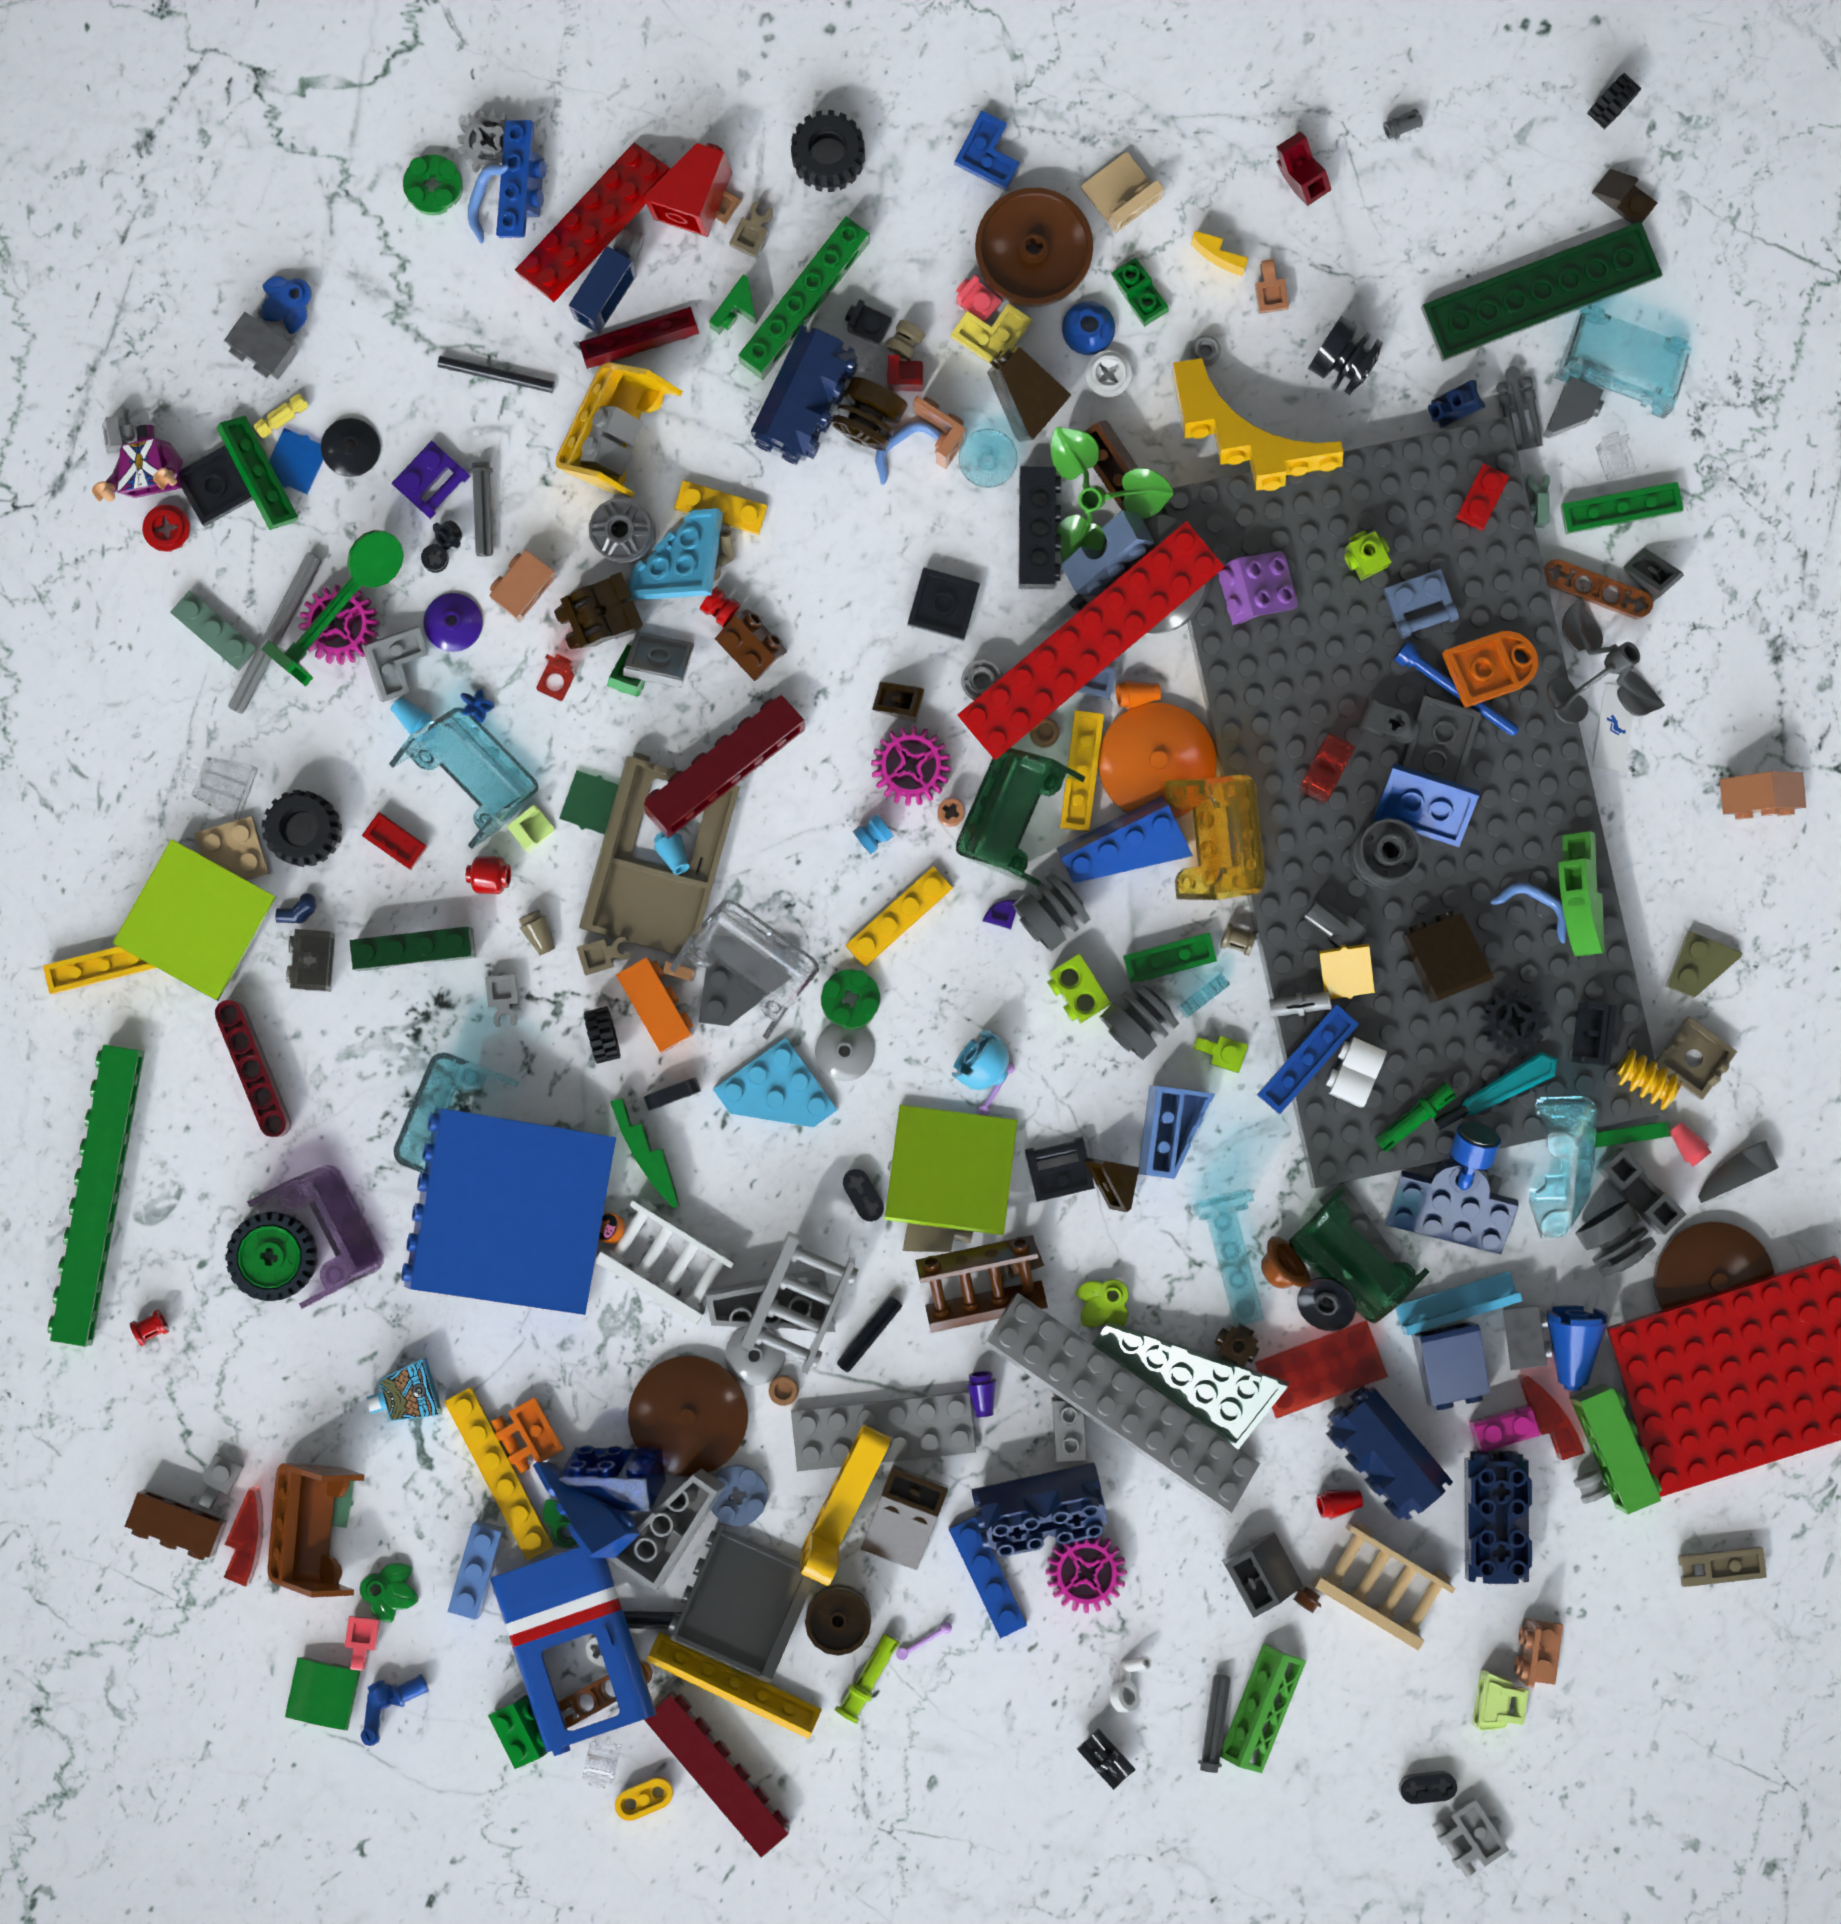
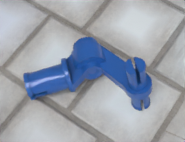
M422 1674L399 1686L396 1684H385L384 1680H380L367 1687L369 1693L367 1696L364 1729L360 1735L362 1742L367 1746H374L380 1741L381 1710L391 1705L404 1707L406 1702L425 1692H429Z

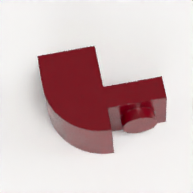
M1301 131L1276 147L1280 158L1276 162L1283 177L1294 193L1307 206L1332 190L1326 170L1313 158L1307 137Z

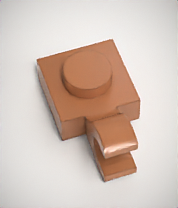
M1273 259L1261 261L1260 272L1263 282L1255 283L1259 314L1288 310L1289 303L1285 279L1276 280Z

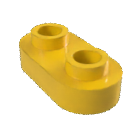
M657 1776L627 1788L617 1796L615 1811L623 1820L633 1821L660 1810L671 1802L674 1792L673 1786L668 1779ZM661 1787L664 1790V1794L658 1797L654 1795L653 1789ZM630 1798L634 1799L636 1807L628 1808L625 1801Z

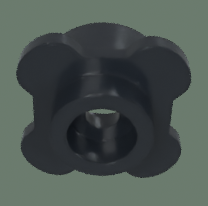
M447 520L443 524H433L435 538L445 550L450 549V547H460L462 531L455 522Z

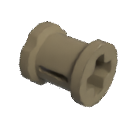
M1228 922L1222 936L1220 948L1225 949L1229 947L1242 951L1244 955L1249 956L1257 932L1253 930L1247 932L1235 928L1232 923Z

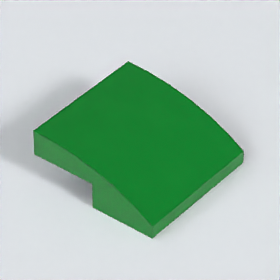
M297 1657L285 1717L328 1728L348 1730L361 1671L351 1670L350 1667L336 1663L328 1664L307 1657Z

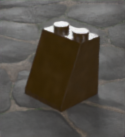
M1021 347L1007 348L1004 351L999 350L989 363L992 367L987 371V374L1015 438L1019 442L1034 440L1069 399L1071 394Z
M1451 910L1436 916L1437 923L1426 927L1425 922H1421L1409 927L1408 931L1410 934L1402 937L1429 1003L1442 1000L1494 979V975L1463 913L1454 916Z

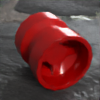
M716 586L712 589V595H707L699 609L706 615L715 617L716 623L725 627L734 617L741 604L734 598H727L724 591Z

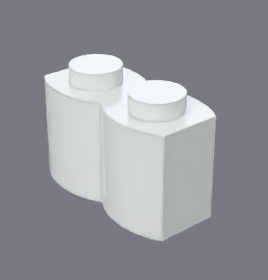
M1355 1037L1351 1038L1349 1042L1344 1041L1337 1056L1342 1059L1338 1070H1331L1326 1085L1330 1087L1328 1094L1360 1108L1364 1107L1387 1051Z

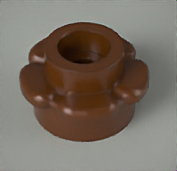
M1305 1586L1303 1591L1301 1589L1296 1591L1298 1593L1293 1600L1304 1609L1314 1613L1317 1607L1321 1608L1322 1605L1318 1602L1320 1596L1313 1590Z

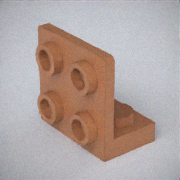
M916 396L913 400L914 413L943 432L935 443V447H937L935 450L936 463L947 469L966 441L964 422L952 413H949L947 416L938 410L940 406L928 397L922 399Z
M1525 1618V1625L1520 1626L1518 1643L1522 1644L1521 1655H1517L1515 1658L1514 1672L1518 1674V1679L1527 1687L1534 1688L1535 1682L1556 1684L1563 1624Z

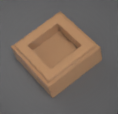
M725 190L715 219L726 225L742 202V199Z
M665 961L663 968L664 974L690 982L694 980L696 973L694 969Z

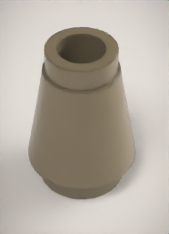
M540 909L519 919L521 924L520 930L538 952L539 956L555 949L547 917L542 915Z

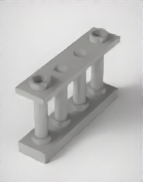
M788 1231L742 1337L741 1347L752 1351L755 1343L771 1346L804 1360L802 1372L808 1374L810 1368L816 1369L822 1356V1351L818 1350L846 1284L852 1286L858 1269L854 1268V1258L849 1257L844 1267L802 1249L803 1246L798 1244L800 1240L799 1235ZM799 1260L839 1277L840 1279L834 1293H828L790 1277L791 1273L786 1272L790 1261L796 1262ZM788 1288L828 1305L822 1321L820 1322L779 1305V1301L774 1299L778 1289L784 1290ZM774 1315L815 1332L816 1335L810 1349L766 1332L767 1328L762 1327L766 1317L772 1318Z

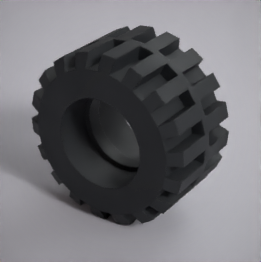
M822 110L816 111V117L812 118L810 114L804 118L805 123L801 124L799 122L796 127V134L793 133L791 156L793 167L796 168L798 177L800 179L803 178L804 183L809 187L812 184L815 185V190L822 192L823 187L828 188V192H834V187L839 186L840 190L845 189L846 183L850 182L852 184L856 180V174L860 175L863 169L865 147L860 128H856V122L853 119L848 121L846 114L840 112L839 116H836L834 110H828V115H822ZM822 139H835L842 143L846 151L839 161L833 164H822L811 156L810 151L815 143Z
M293 790V793L285 792L281 794L282 798L279 800L275 798L271 802L273 804L271 809H266L264 813L267 815L266 821L262 820L261 826L265 828V832L262 835L263 839L268 843L266 845L268 849L279 859L299 867H305V865L315 866L319 861H326L328 859L327 855L333 854L336 851L334 847L341 840L339 831H342V824L338 821L340 817L338 812L333 809L334 806L323 797L307 790L306 792ZM299 812H310L316 817L318 823V830L314 839L302 846L292 844L286 832L289 820Z

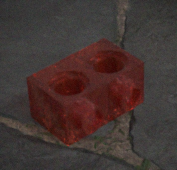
M1329 733L1324 738L1298 790L1323 804L1327 802L1356 747Z

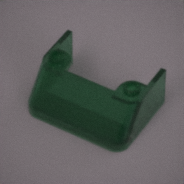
M1014 748L1008 749L996 760L992 758L957 839L956 852L968 860L1010 878L1039 886L1040 880L1025 873L1028 865V856L1025 851L1018 848L1040 796L1050 797L1061 789L1065 777L1084 782L1085 776L1054 759Z
M1340 1187L1289 1239V1245L1320 1277L1332 1278L1344 1284L1355 1298L1356 1311L1367 1321L1377 1323L1398 1307L1426 1277L1429 1271L1424 1268L1415 1275L1416 1272L1413 1267L1406 1262L1400 1263L1395 1261L1390 1264L1348 1224L1351 1219L1350 1210L1343 1201L1339 1200L1340 1196L1345 1192Z

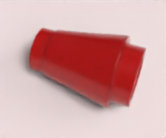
M1324 1490L1322 1494H1318L1316 1497L1317 1508L1321 1518L1328 1517L1330 1520L1363 1507V1498L1360 1490Z

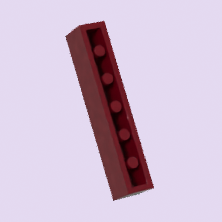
M782 694L775 700L773 698L767 700L756 715L752 718L750 716L744 718L738 724L737 730L729 736L725 734L715 742L714 748L707 753L702 752L697 755L691 762V766L682 772L680 770L673 774L666 786L660 790L655 789L650 792L643 803L645 814L669 839L804 732V719Z
M674 1691L670 1692L654 1706L657 1715L644 1719V1721L762 1858L789 1834L790 1828L787 1826L790 1823L789 1819L780 1809L775 1811L768 1803L770 1797L761 1786L755 1788L748 1780L751 1777L750 1773L740 1762L736 1765L729 1757L731 1751L720 1739L716 1742L709 1734L712 1729L701 1716L696 1718L689 1710L692 1708V1705L681 1693L677 1696Z

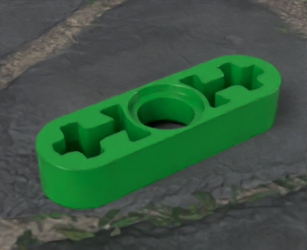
M1669 1121L1583 1134L1585 1149L1671 1136Z

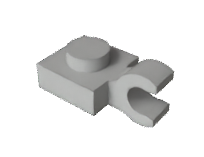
M215 1454L201 1482L209 1486L203 1493L198 1505L207 1510L212 1509L220 1492L227 1495L230 1494L243 1467L219 1454Z

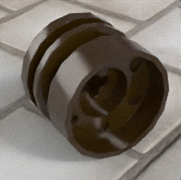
M852 377L844 397L854 406L839 405L837 411L842 416L834 415L831 425L846 438L861 446L886 451L889 445V441L886 438H892L894 431L885 421L900 423L908 403L896 393L873 381L861 377Z

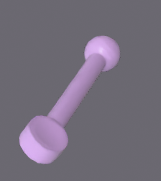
M1009 1062L1006 1069L1008 1075L1015 1070V1066L1011 1062ZM1004 1081L1000 1085H995L984 1105L978 1108V1115L987 1116L989 1114L988 1108Z
M944 1622L938 1630L909 1647L899 1648L896 1652L897 1658L905 1660L908 1654L943 1633L949 1634L952 1631V1625Z

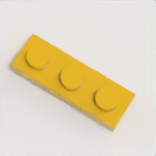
M682 480L674 509L688 514L691 510L718 508L723 512V525L760 535L768 506Z

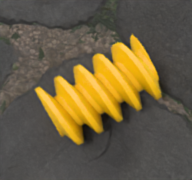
M1635 1049L1628 1050L1619 1062L1613 1077L1617 1074L1620 1075V1086L1629 1080L1631 1082L1629 1091L1631 1092L1638 1086L1641 1087L1639 1096L1641 1098L1651 1093V1104L1661 1099L1660 1109L1664 1110L1676 1097L1682 1081L1678 1083L1679 1077L1676 1073H1672L1667 1077L1668 1069L1665 1067L1657 1070L1658 1065L1655 1061H1651L1646 1065L1647 1056L1640 1055L1636 1058L1637 1052Z

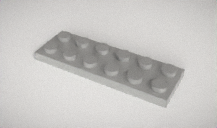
M969 1392L791 1411L797 1472L842 1467L863 1425H867L891 1437V1442L882 1462L976 1453Z

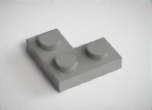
M415 626L362 645L379 700L385 702L410 693L401 664L428 655L420 627Z

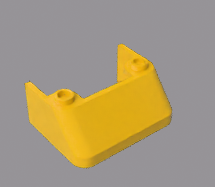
M611 362L603 364L597 370L556 456V467L604 491L633 498L635 493L623 486L626 481L625 470L623 476L606 475L579 461L582 454V445L588 438L593 426V417L600 406H616L640 419L642 412L651 413L661 407L664 394L681 396L683 391L648 369ZM623 442L622 447L626 448L627 444Z

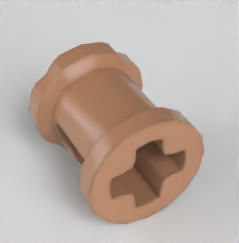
M950 798L943 800L939 804L938 819L944 826L955 827L961 823L964 817V810L959 800ZM952 806H955L956 814L959 816L957 818L952 816L949 820L946 819V812L943 809L945 807L950 809Z

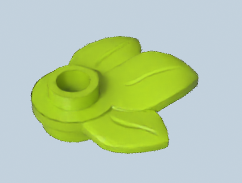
M1109 1279L1101 1283L1091 1280L1083 1283L1075 1292L1077 1297L1086 1302L1081 1311V1324L1083 1326L1096 1327L1104 1323L1107 1324L1108 1321L1121 1326L1126 1324L1129 1313L1125 1303L1128 1300L1129 1291L1122 1281ZM1114 1290L1118 1293L1119 1297L1111 1299L1108 1296V1292Z

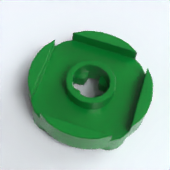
M431 154L416 157L410 162L409 167L404 173L403 190L410 204L420 213L441 215L460 200L463 182L452 161L443 156ZM431 178H436V181L441 183L440 187H435L434 192H429L428 186H425V183L430 181Z
M853 969L839 971L833 974L823 985L821 994L823 1013L830 1022L848 1030L862 1028L872 1021L878 1011L880 1004L878 986L864 971ZM847 992H851L852 995H858L859 999L855 1000L856 1006L850 1007L849 1003L843 1004L842 999L846 997Z

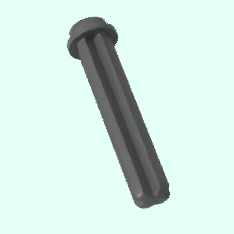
M473 462L469 472L473 475L475 550L477 556L489 557L493 555L490 473L493 472V468H490L489 462Z
M1216 1674L1212 1679L1202 1759L1198 1760V1764H1201L1200 1770L1205 1772L1218 1773V1768L1222 1767V1763H1219L1231 1680L1226 1675Z

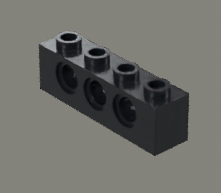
M1020 466L1018 589H1054L1055 581H1060L1061 563H1055V552L1061 551V534H1055V522L1061 523V505H1055L1056 493H1061V475H1056V467ZM1042 492L1047 495L1049 501L1044 505H1037L1033 502L1032 496L1035 493ZM1038 521L1044 522L1048 526V531L1045 534L1038 535L1032 530V525ZM1035 551H1043L1047 554L1048 560L1043 564H1037L1032 560L1031 555Z

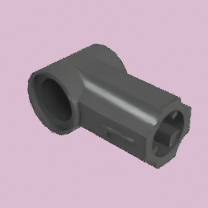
M1321 897L1318 898L1304 916V919L1328 937V941L1336 948H1341L1342 945L1347 947L1355 946L1367 933V930L1348 915L1344 916Z

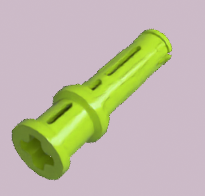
M885 1633L882 1634L879 1643L869 1657L861 1674L855 1682L849 1683L847 1695L841 1705L835 1707L834 1710L838 1714L858 1724L860 1720L858 1716L866 1702L872 1700L873 1693L871 1691L891 1656L899 1646V1641Z

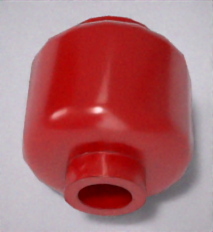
M476 856L472 865H467L466 882L471 883L473 891L477 894H501L505 888L510 886L511 867L500 856Z

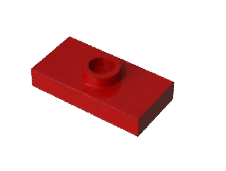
M380 812L376 814L361 835L409 870L413 869L428 848L427 845Z

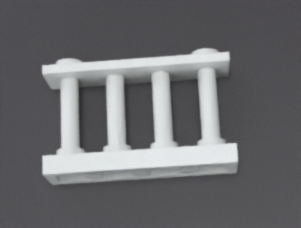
M642 1198L640 1202L632 1200L629 1206L636 1209L637 1213L614 1250L610 1249L608 1253L601 1251L595 1262L697 1325L704 1315L699 1310L701 1308V1300L722 1266L726 1265L729 1268H733L736 1263L731 1260L733 1254L720 1246L713 1249L655 1213L657 1207ZM647 1217L663 1227L639 1266L635 1265L632 1269L623 1263L626 1259L623 1256ZM675 1233L686 1240L688 1244L665 1281H660L658 1285L648 1279L651 1275L649 1271L671 1235ZM699 1248L712 1256L713 1260L690 1297L686 1296L682 1300L674 1295L676 1291L674 1287Z

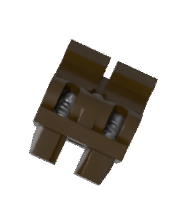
M621 572L595 584L584 586L560 599L562 604L554 610L557 621L561 624L569 622L573 631L567 634L565 638L569 649L598 646L608 640L618 639L636 633V631L641 629L643 623L634 601L628 602L631 594Z

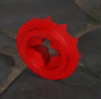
M160 505L150 510L145 516L142 531L146 542L158 551L172 552L177 548L183 547L184 542L189 538L191 525L186 514L181 509L172 505ZM165 517L171 526L178 527L170 531L169 540L163 532L155 531L164 527Z

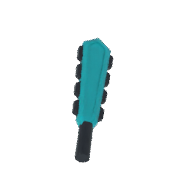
M1532 1052L1522 1059V1064L1519 1066L1513 1064L1505 1069L1503 1076L1500 1078L1494 1076L1487 1080L1484 1088L1476 1087L1469 1091L1468 1098L1460 1106L1434 1119L1435 1125L1441 1130L1467 1115H1475L1477 1113L1485 1115L1491 1112L1492 1106L1498 1105L1501 1107L1509 1103L1512 1096L1522 1097L1530 1093L1531 1087L1536 1086L1540 1088L1550 1083L1551 1078L1556 1073L1558 1058L1543 1052L1538 1054Z

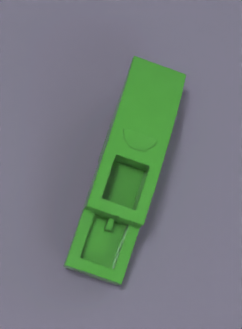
M1587 831L1562 835L1563 861L1558 862L1559 883L1566 928L1574 956L1605 953L1603 896L1597 892L1595 833Z

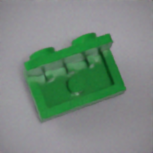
M524 1695L517 1701L499 1708L488 1715L514 1769L540 1759L548 1753L545 1751L528 1695Z

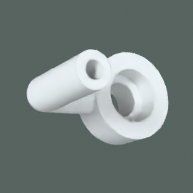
M1149 1657L1125 1660L1120 1663L1119 1682L1115 1683L1110 1690V1701L1118 1712H1129L1138 1707L1140 1696L1136 1685L1131 1682V1672L1149 1669L1151 1667Z

